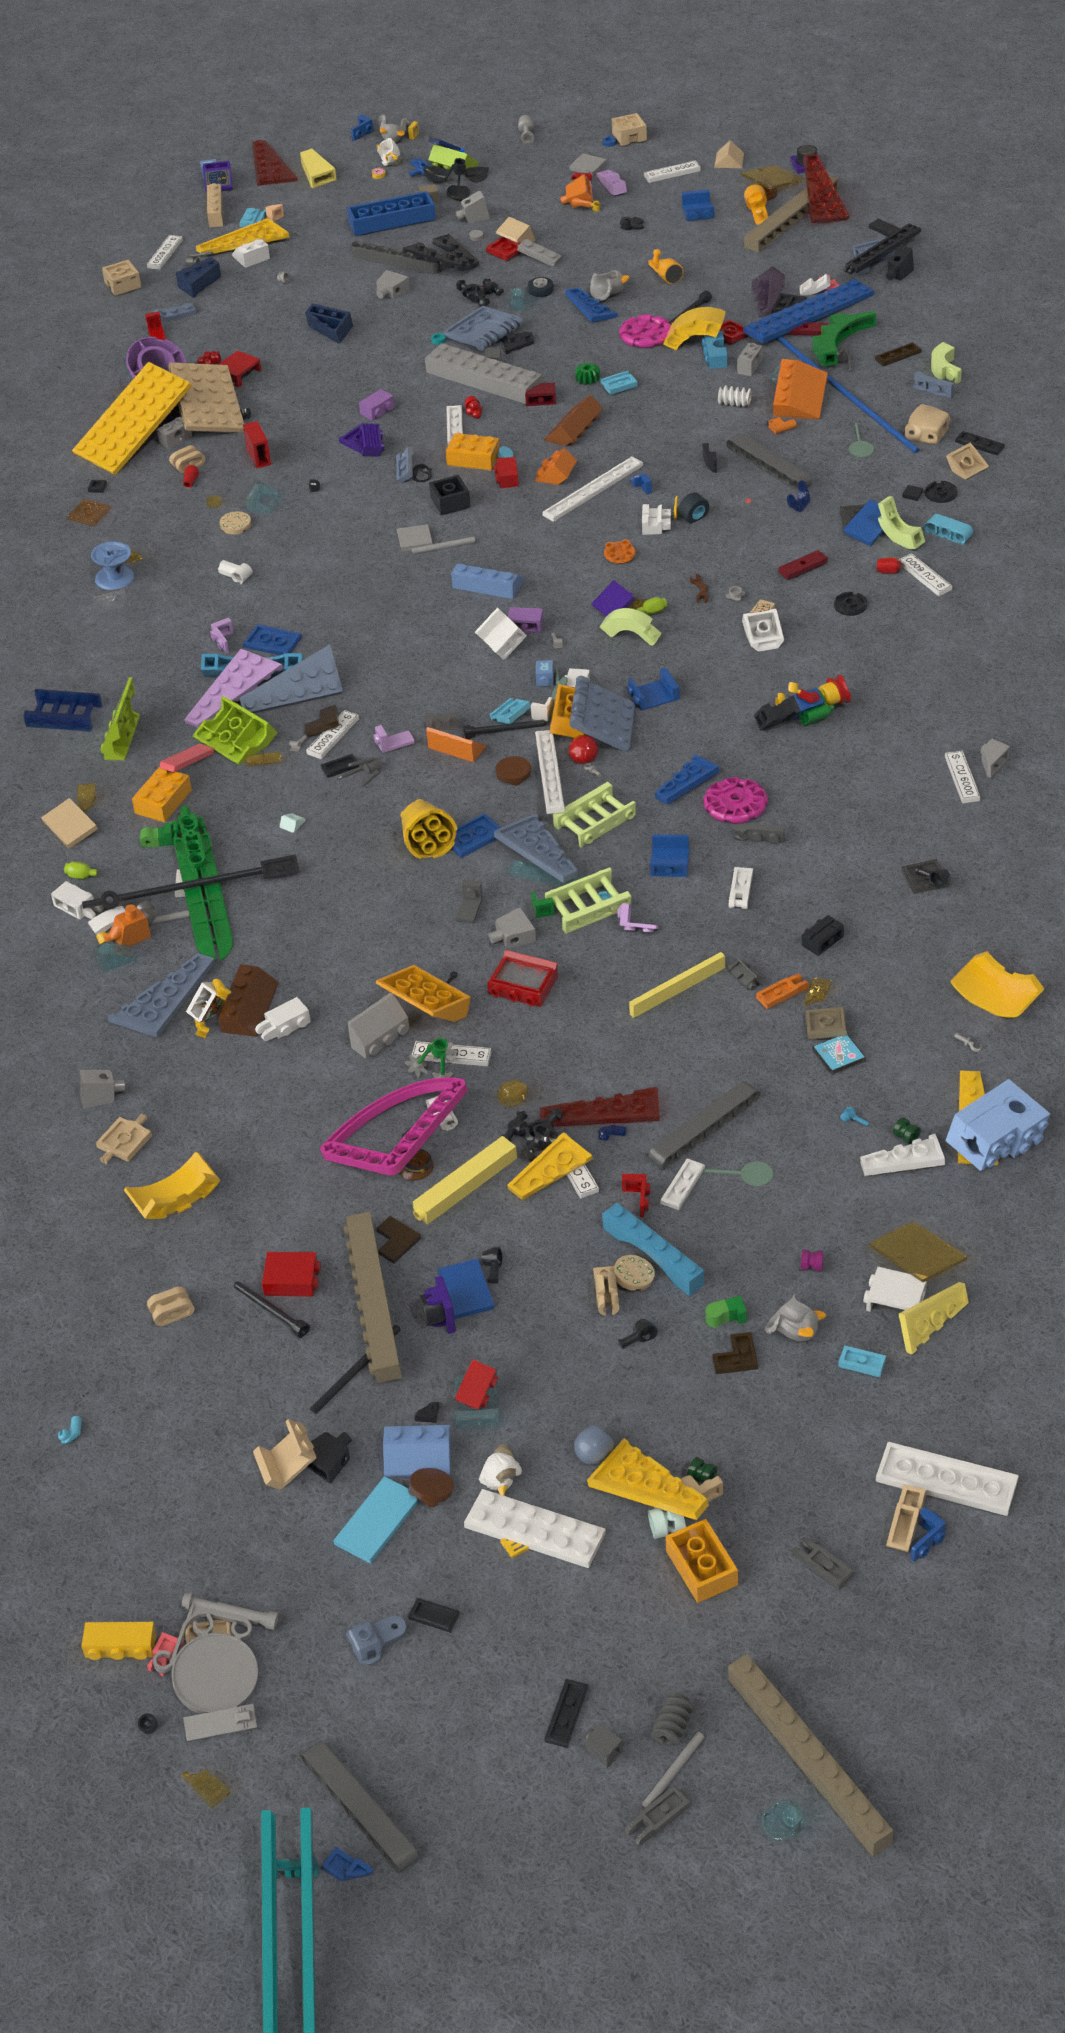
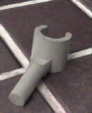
M552 633L554 649L563 648V639H557L555 633Z
M304 735L298 741H290V751L298 752L307 736Z

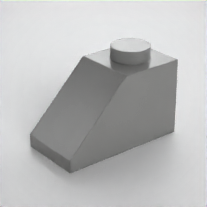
M991 739L981 748V761L989 778L1009 759L1010 746Z

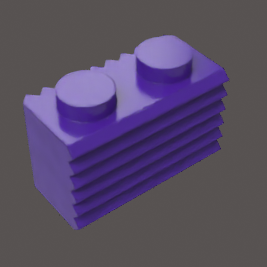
M361 423L359 437L362 456H381V451H384V442H381L383 430H380L379 424Z

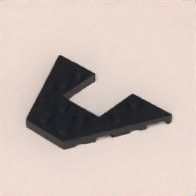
M450 234L433 238L432 244L448 251L445 254H439L435 249L427 248L425 244L420 242L403 247L401 252L403 254L407 252L415 254L416 258L433 263H446V267L460 271L476 268L480 262Z

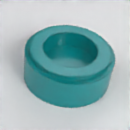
M435 333L431 336V342L435 345L443 344L446 342V336L442 333Z

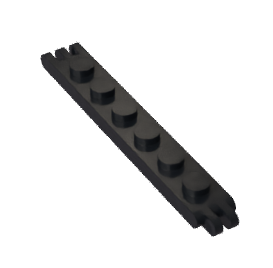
M908 223L847 262L843 271L851 275L859 273L896 249L899 245L921 232V228Z

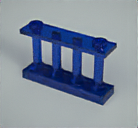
M35 689L34 692L38 704L34 711L25 710L23 716L26 727L91 732L93 726L90 714L93 707L102 708V701L98 693ZM45 704H54L51 712L41 711ZM61 705H70L67 713H58ZM77 706L86 707L83 715L74 714Z

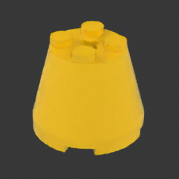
M418 799L401 812L404 842L413 856L419 859L431 856L436 858L445 855L455 844L454 839L457 825L446 811L423 799Z

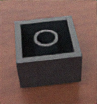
M459 474L429 482L430 498L441 515L471 507L469 490Z

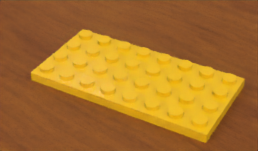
M148 362L74 447L72 452L116 475L192 387L191 383Z

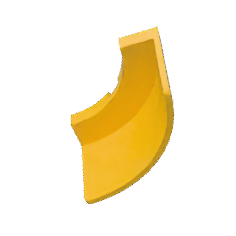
M700 307L683 313L671 324L663 345L677 351L678 347L690 336L697 334L716 338L726 311L713 307Z
M988 951L975 955L951 980L954 988L970 1003L1000 1017L1020 1016L1044 990V987L1034 974L1024 975L1015 972L1010 974L1005 971V967L999 964Z
M195 1152L180 1169L169 1177L143 1187H125L124 1191L145 1219L167 1218L168 1214L176 1211L181 1213L187 1210L199 1198H206L221 1180L200 1153Z

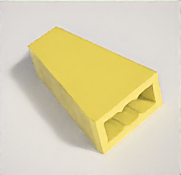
M309 149L300 153L301 164L312 188L336 180L335 168L317 152Z

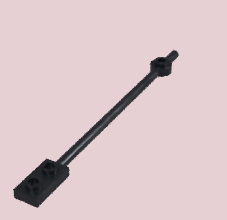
M294 854L260 861L261 867L118 895L114 891H106L101 895V898L82 901V906L85 909L102 905L106 909H113L121 901L263 874V879L300 871L297 856ZM112 897L113 902L110 904L107 903L106 898Z

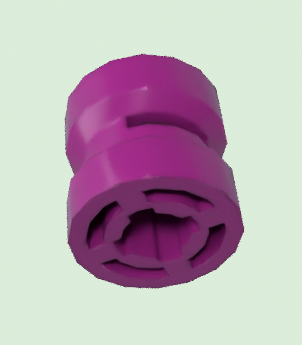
M802 1249L801 1270L807 1271L812 1267L815 1271L822 1272L823 1251L817 1250L811 1254L809 1250Z

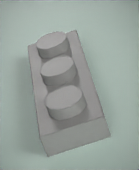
M524 239L517 251L550 266H555L562 257V255L527 239Z

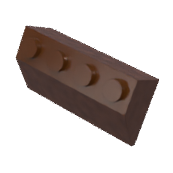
M240 964L230 988L231 993L228 994L219 1015L221 1033L258 1037L259 1034L255 1028L265 1020L264 1013L268 1012L279 984L278 981L258 966Z

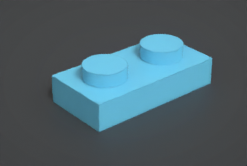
M844 1345L838 1367L881 1377L886 1356Z

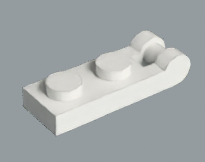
M734 868L729 908H748L753 868Z

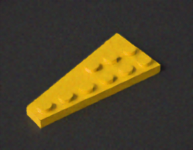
M269 218L199 244L196 246V251L199 253L211 251L213 254L236 249L243 244L254 242L257 239L271 242L289 238V232Z
M625 1438L587 1479L588 1486L695 1520L709 1506L706 1497L692 1487L684 1485L680 1478L673 1477L669 1470L650 1456L646 1457L643 1455L639 1448L636 1446L632 1447Z

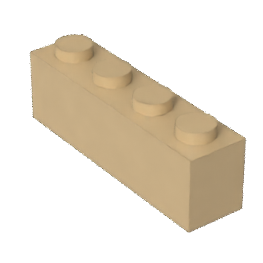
M213 183L207 185L209 227L223 226L221 184Z

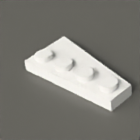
M936 1134L929 1135V1139L922 1141L919 1138L913 1140L912 1144L904 1147L900 1144L894 1146V1149L888 1152L881 1150L860 1157V1163L864 1175L868 1176L945 1165V1158Z

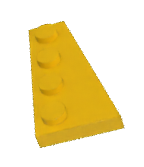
M563 1132L507 1185L508 1189L523 1201L593 1160V1156Z

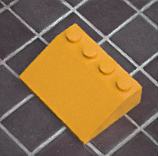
M416 965L409 966L376 980V984L433 1017L453 1022L467 1017L471 997Z

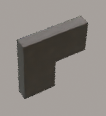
M336 705L319 710L320 719L305 724L307 737L340 725Z
M389 1216L377 1227V1232L389 1239L378 1250V1253L393 1264L421 1239V1234L392 1216Z
M751 1332L730 1334L733 1351L712 1354L715 1374L758 1369Z

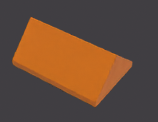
M429 727L426 730L428 748L474 762L487 746Z

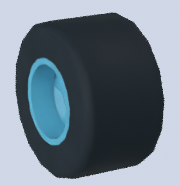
M696 492L690 493L680 502L678 513L684 520L692 524L706 517L709 511V503Z

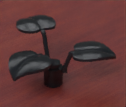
M456 158L448 173L442 167L424 165V174L429 181L442 183L454 171L458 175L457 186H449L447 194L452 199L462 201L469 197L470 190L467 186H460V176L464 173L470 181L479 183L487 178L489 167H470L466 169L465 160Z

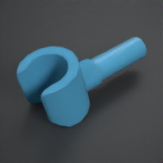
M847 1107L840 1116L844 1122L853 1119L865 1126L869 1124L868 1121L856 1115L852 1107Z

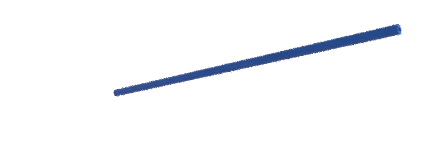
M782 336L775 338L804 363L823 370ZM828 374L827 382L914 453L920 451L916 445Z

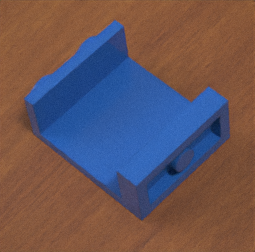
M709 189L681 192L682 207L687 221L715 218L714 205L710 203Z
M667 668L660 669V680L638 687L632 678H628V695H632L635 705L639 706L641 710L680 700L679 686Z
M652 834L651 876L687 877L689 835Z

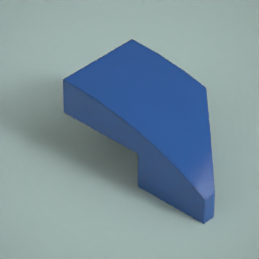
M645 473L633 476L630 479L633 486H641L646 495L652 493V481Z
M337 1846L321 1866L323 1871L340 1881L371 1875L374 1870L356 1857L354 1860Z

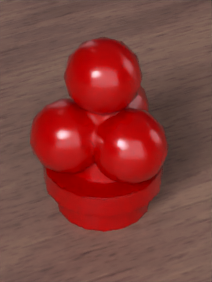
M206 351L203 353V357H198L197 363L218 365L221 363L219 351Z
M475 396L467 397L465 399L466 413L472 415L475 419H479L483 410L479 399Z

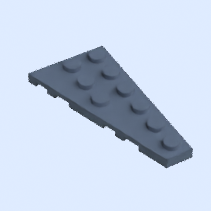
M329 644L240 697L241 707L251 713H256L343 693L331 645Z
M537 814L494 831L496 839L564 883L577 877L578 870L570 859H566L564 851L559 849V844L551 833L545 830L544 824L538 820Z
M199 953L183 963L181 969L166 975L167 978L164 981L156 982L136 996L134 1002L122 1006L121 1011L117 1014L112 1013L109 1015V1022L158 1038L214 966V958Z

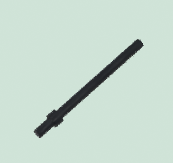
M398 1325L393 1326L395 1337L401 1331ZM365 1353L310 1407V1411L317 1414L372 1359L368 1360Z

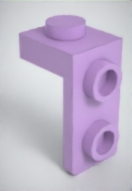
M226 618L211 624L212 631H210V635L213 641H217L219 649H223L227 654L229 649L224 636L232 634L233 627L230 618Z
M382 725L375 727L374 741L376 745L378 744L382 753L415 743L409 731L387 737Z
M622 903L621 907L618 908L620 926H624V930L635 931L636 927L643 928V932H654V929H659V925L630 923L632 904Z

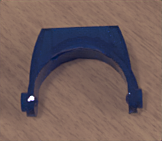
M800 480L798 482V499L796 500L792 494L787 496L789 507L797 512H802L810 503L807 485L805 481Z

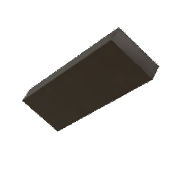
M912 342L876 355L875 360L884 367L921 353V348Z

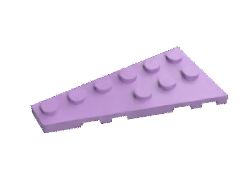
M240 649L184 719L185 723L199 728L204 720L213 719L219 712L222 696L233 702H238L240 697L257 688V684L264 679L267 681L271 678L272 673L282 670V664Z

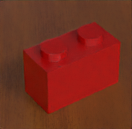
M515 457L496 458L497 465H494L496 483H499L500 488L519 487Z
M472 1359L455 1396V1401L478 1412L481 1407L485 1408L490 1398L487 1395L490 1387L494 1389L499 1378L496 1376L497 1370Z

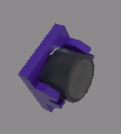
M800 146L797 149V155L790 156V161L797 174L824 170V165L817 154L815 146Z
M442 1275L435 1277L436 1286L429 1288L423 1295H420L423 1315L427 1326H446L448 1334L454 1333L456 1327L453 1305Z

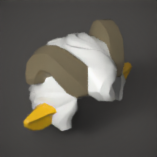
M391 138L382 141L380 145L377 144V151L383 160L382 164L384 166H398L402 164L399 148Z
M501 1444L496 1447L494 1453L485 1462L478 1479L480 1483L486 1485L490 1490L499 1491V1495L503 1496L506 1489L511 1486L515 1476H520L522 1473V1468L515 1461L513 1451L508 1445Z

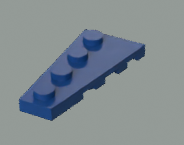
M579 287L566 289L565 295L591 322L617 317L618 313L616 311L611 312L609 310L610 307L607 305L602 306L599 300L591 298L590 294Z
M695 754L690 763L686 762L683 765V769L673 775L672 780H667L655 792V798L668 805L719 773V766Z

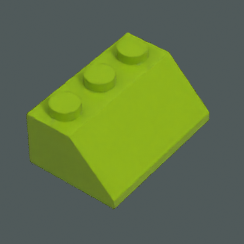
M435 144L428 159L432 162L433 166H443L446 170L451 169L456 158L465 160L466 169L476 167L479 164L477 160L466 153Z

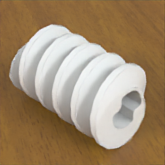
M725 385L724 389L719 388L718 403L720 405L723 402L725 405L730 403L731 406H734L736 403L737 407H740L742 404L744 408L750 405L751 388L747 392H745L744 387L741 392L739 387L735 391L733 386L729 390L727 385Z

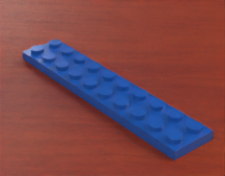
M850 280L845 284H841L782 311L752 322L743 327V332L763 344L791 332L792 329L806 322H814L874 296V290L858 280Z

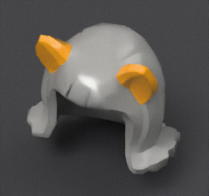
M384 114L378 118L379 131L385 140L391 138L395 141L394 143L402 139L405 131L410 126L407 118L402 119L400 126L386 124V116Z
M617 270L603 274L594 273L590 286L591 297L601 302L611 295L619 294L622 292L625 282L628 281L630 276H623Z
M794 1294L771 1317L765 1327V1331L771 1334V1332L777 1330L792 1340L800 1342L809 1341L817 1333L818 1321L826 1318V1314L822 1311L811 1310L805 1304L797 1301L798 1296Z

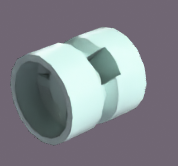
M659 1508L648 1510L649 1523L654 1539L663 1538L669 1532L674 1533L686 1527L685 1519L682 1515Z

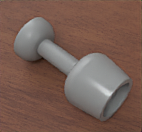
M523 115L518 120V129L522 133L521 141L524 144L534 141V135L531 132L534 124L528 115Z

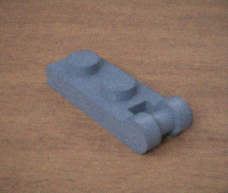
M185 303L181 306L170 307L165 310H154V312H160L161 322L196 314V309L192 303Z
M922 372L914 373V388L948 398L953 396L954 383L923 375Z
M407 447L403 453L400 452L396 455V475L399 483L408 481L413 476L412 455H414V451L411 447Z

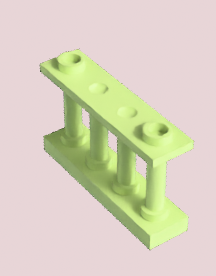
M606 782L564 807L565 812L554 813L553 824L558 830L567 826L578 835L579 846L583 847L586 844H591L593 840L626 820L632 819L636 815V804L632 801L627 805H623L613 797L612 784ZM604 802H609L618 810L611 814L600 805ZM595 810L604 818L597 822L586 813ZM581 818L590 827L583 830L572 821Z
M610 867L545 893V899L552 897L554 905L563 915L562 929L566 934L618 913V908L621 907L622 903L631 904L629 892L626 891L619 894L611 884L612 869ZM604 885L612 897L602 900L596 892V888ZM588 892L596 904L586 907L578 895ZM571 898L579 908V911L570 913L562 902Z

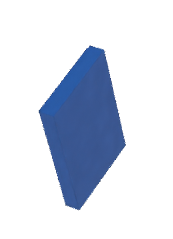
M870 499L844 528L843 533L866 545L872 546L884 532L878 521V518L881 516L878 503Z
M257 624L243 643V647L282 655L291 653L302 639V634Z
M484 813L457 827L454 839L455 844L451 849L460 858H463L497 840L494 837V831L501 827Z
M478 1258L438 1269L439 1276L442 1275L453 1305L454 1319L495 1309Z

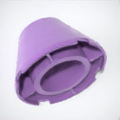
M145 337L135 341L130 346L126 355V365L132 379H134L148 362L169 372V362L186 363V359L182 351L174 343L166 339L164 341L156 339V337Z

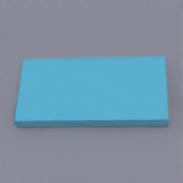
M384 1476L333 1540L334 1545L371 1564L419 1503L420 1499L410 1495L408 1488Z

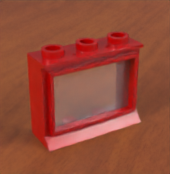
M505 950L498 967L490 980L487 981L488 994L494 997L507 998L513 1002L526 1003L529 1006L541 1007L558 978L557 963Z

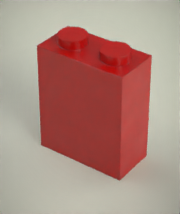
M258 421L243 424L246 449L256 469L270 466L271 459L268 440Z
M267 1252L262 1279L264 1296L314 1297V1290L319 1287V1278L316 1276L317 1273L321 1272V1261L317 1260L316 1252Z

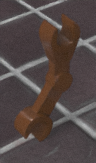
M696 574V579L690 576V583L695 584L700 589L697 595V602L699 603L700 599H705V603H707L708 596L706 592L708 591V586L701 581L699 574Z

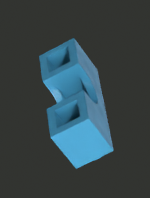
M722 331L718 332L716 338L704 335V338H702V348L705 363L709 365V369L726 368L727 352L726 347H724Z

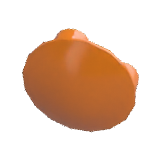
M627 539L621 542H607L605 544L604 556L610 562L617 564L626 563L634 559L636 555L635 548Z

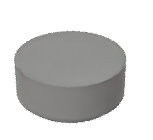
M473 230L469 233V239L471 241H480L483 239V232L481 230Z

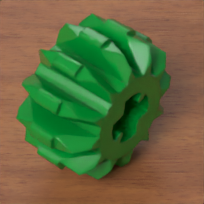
M591 362L579 364L575 370L576 381H579V384L584 383V385L596 384L600 380L599 366L595 363L591 364Z

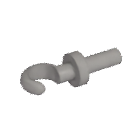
M586 763L583 766V769L589 771L590 774H595L598 777L602 776L598 772L597 767H586L591 765V763Z
M958 1033L954 1035L955 1038L964 1042L965 1046L969 1045L972 1051L979 1052L982 1050L981 1044L978 1049L973 1047L974 1042L971 1041L970 1037L965 1038Z

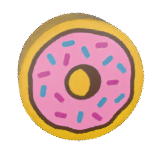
M383 168L372 170V177L375 179H381L386 175Z

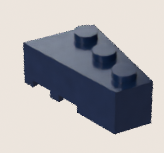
M212 257L176 272L178 287L193 298L196 297L198 292H202L206 286L211 285L221 277L219 262Z
M312 303L305 312L309 327L339 344L353 327L351 314L347 311Z

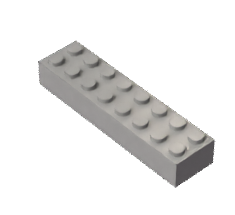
M441 343L425 357L426 373L526 404L525 392L542 383V374L461 350Z

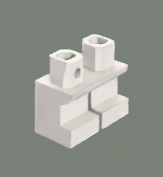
M643 504L642 535L662 534V530H671V509H662V505H659L657 508H649V504Z

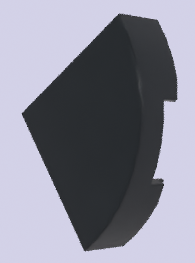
M431 1402L428 1406L418 1410L415 1415V1421L436 1423L440 1406L439 1402Z

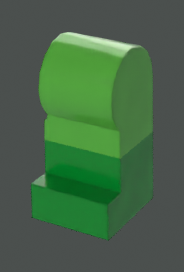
M171 822L164 823V827H145L141 829V846L147 848L174 845Z
M741 1296L713 1302L706 1306V1323L711 1327H719L723 1323L737 1320L738 1324L747 1323V1311Z

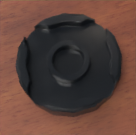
M934 481L927 485L925 496L930 501L936 503L950 502L957 496L956 486L948 481H941V483Z
M844 592L836 597L834 608L837 612L846 616L859 615L867 609V599L860 593Z

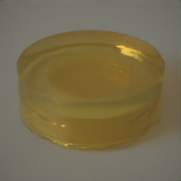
M217 495L209 496L206 499L207 507H220L222 505L221 497Z

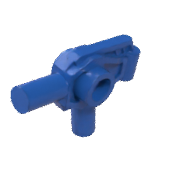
M414 158L410 161V164L416 169L409 171V175L412 177L420 173V175L425 176L424 165L431 166L421 158Z

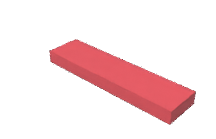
M199 743L160 761V767L176 772L212 755L214 748Z

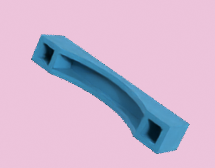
M285 653L279 656L268 657L267 659L281 663L283 666L282 670L279 672L275 671L271 674V677L281 674L304 660L302 653ZM202 654L201 671L204 677H219L234 657L221 654Z
M619 1203L614 1204L602 1213L603 1229L618 1241L631 1243L648 1254L663 1269L672 1283L689 1297L704 1286V1270Z

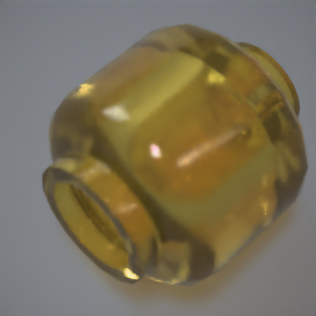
M512 1079L500 1084L499 1090H497L501 1104H505L507 1107L523 1103L526 1099V1094H528L525 1083H521L518 1079Z

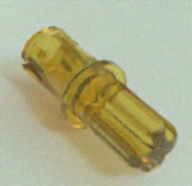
M279 751L271 753L261 752V754L246 756L247 766L260 764L265 766L267 763L281 761V753Z

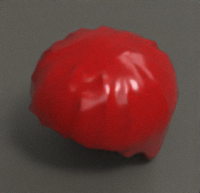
M588 735L575 737L569 745V756L574 763L585 764L593 761L599 750L596 741Z

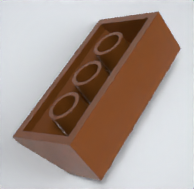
M590 394L575 405L543 440L562 446H567L569 443L573 445L578 440L577 436L580 437L585 432L584 428L587 429L593 423L592 420L594 421L600 416L599 412L602 410V407Z

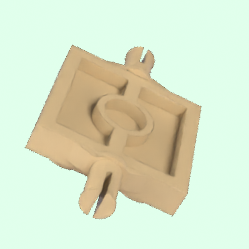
M140 1114L135 1121L119 1117L96 1142V1146L98 1149L106 1152L100 1158L102 1163L107 1164L114 1156L129 1162L152 1137L151 1131L141 1126L147 1120L146 1115Z

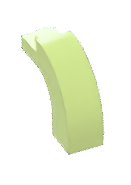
M942 342L932 352L931 371L938 379L943 380L946 378L949 381L959 383L961 382L962 369L949 363L954 360L955 348Z
M888 496L878 503L881 513L878 521L885 534L893 542L907 549H916L925 542L921 527L909 526L900 518L892 496Z
M630 608L612 611L600 625V628L610 637L615 636L622 630H629L637 633L652 646L661 635V632L650 624L652 621L650 616Z

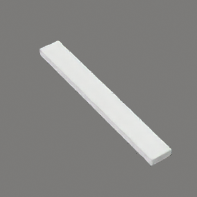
M634 457L628 458L543 511V516L553 522L641 468L643 462Z
M550 730L535 732L547 814L565 812L553 733H549Z

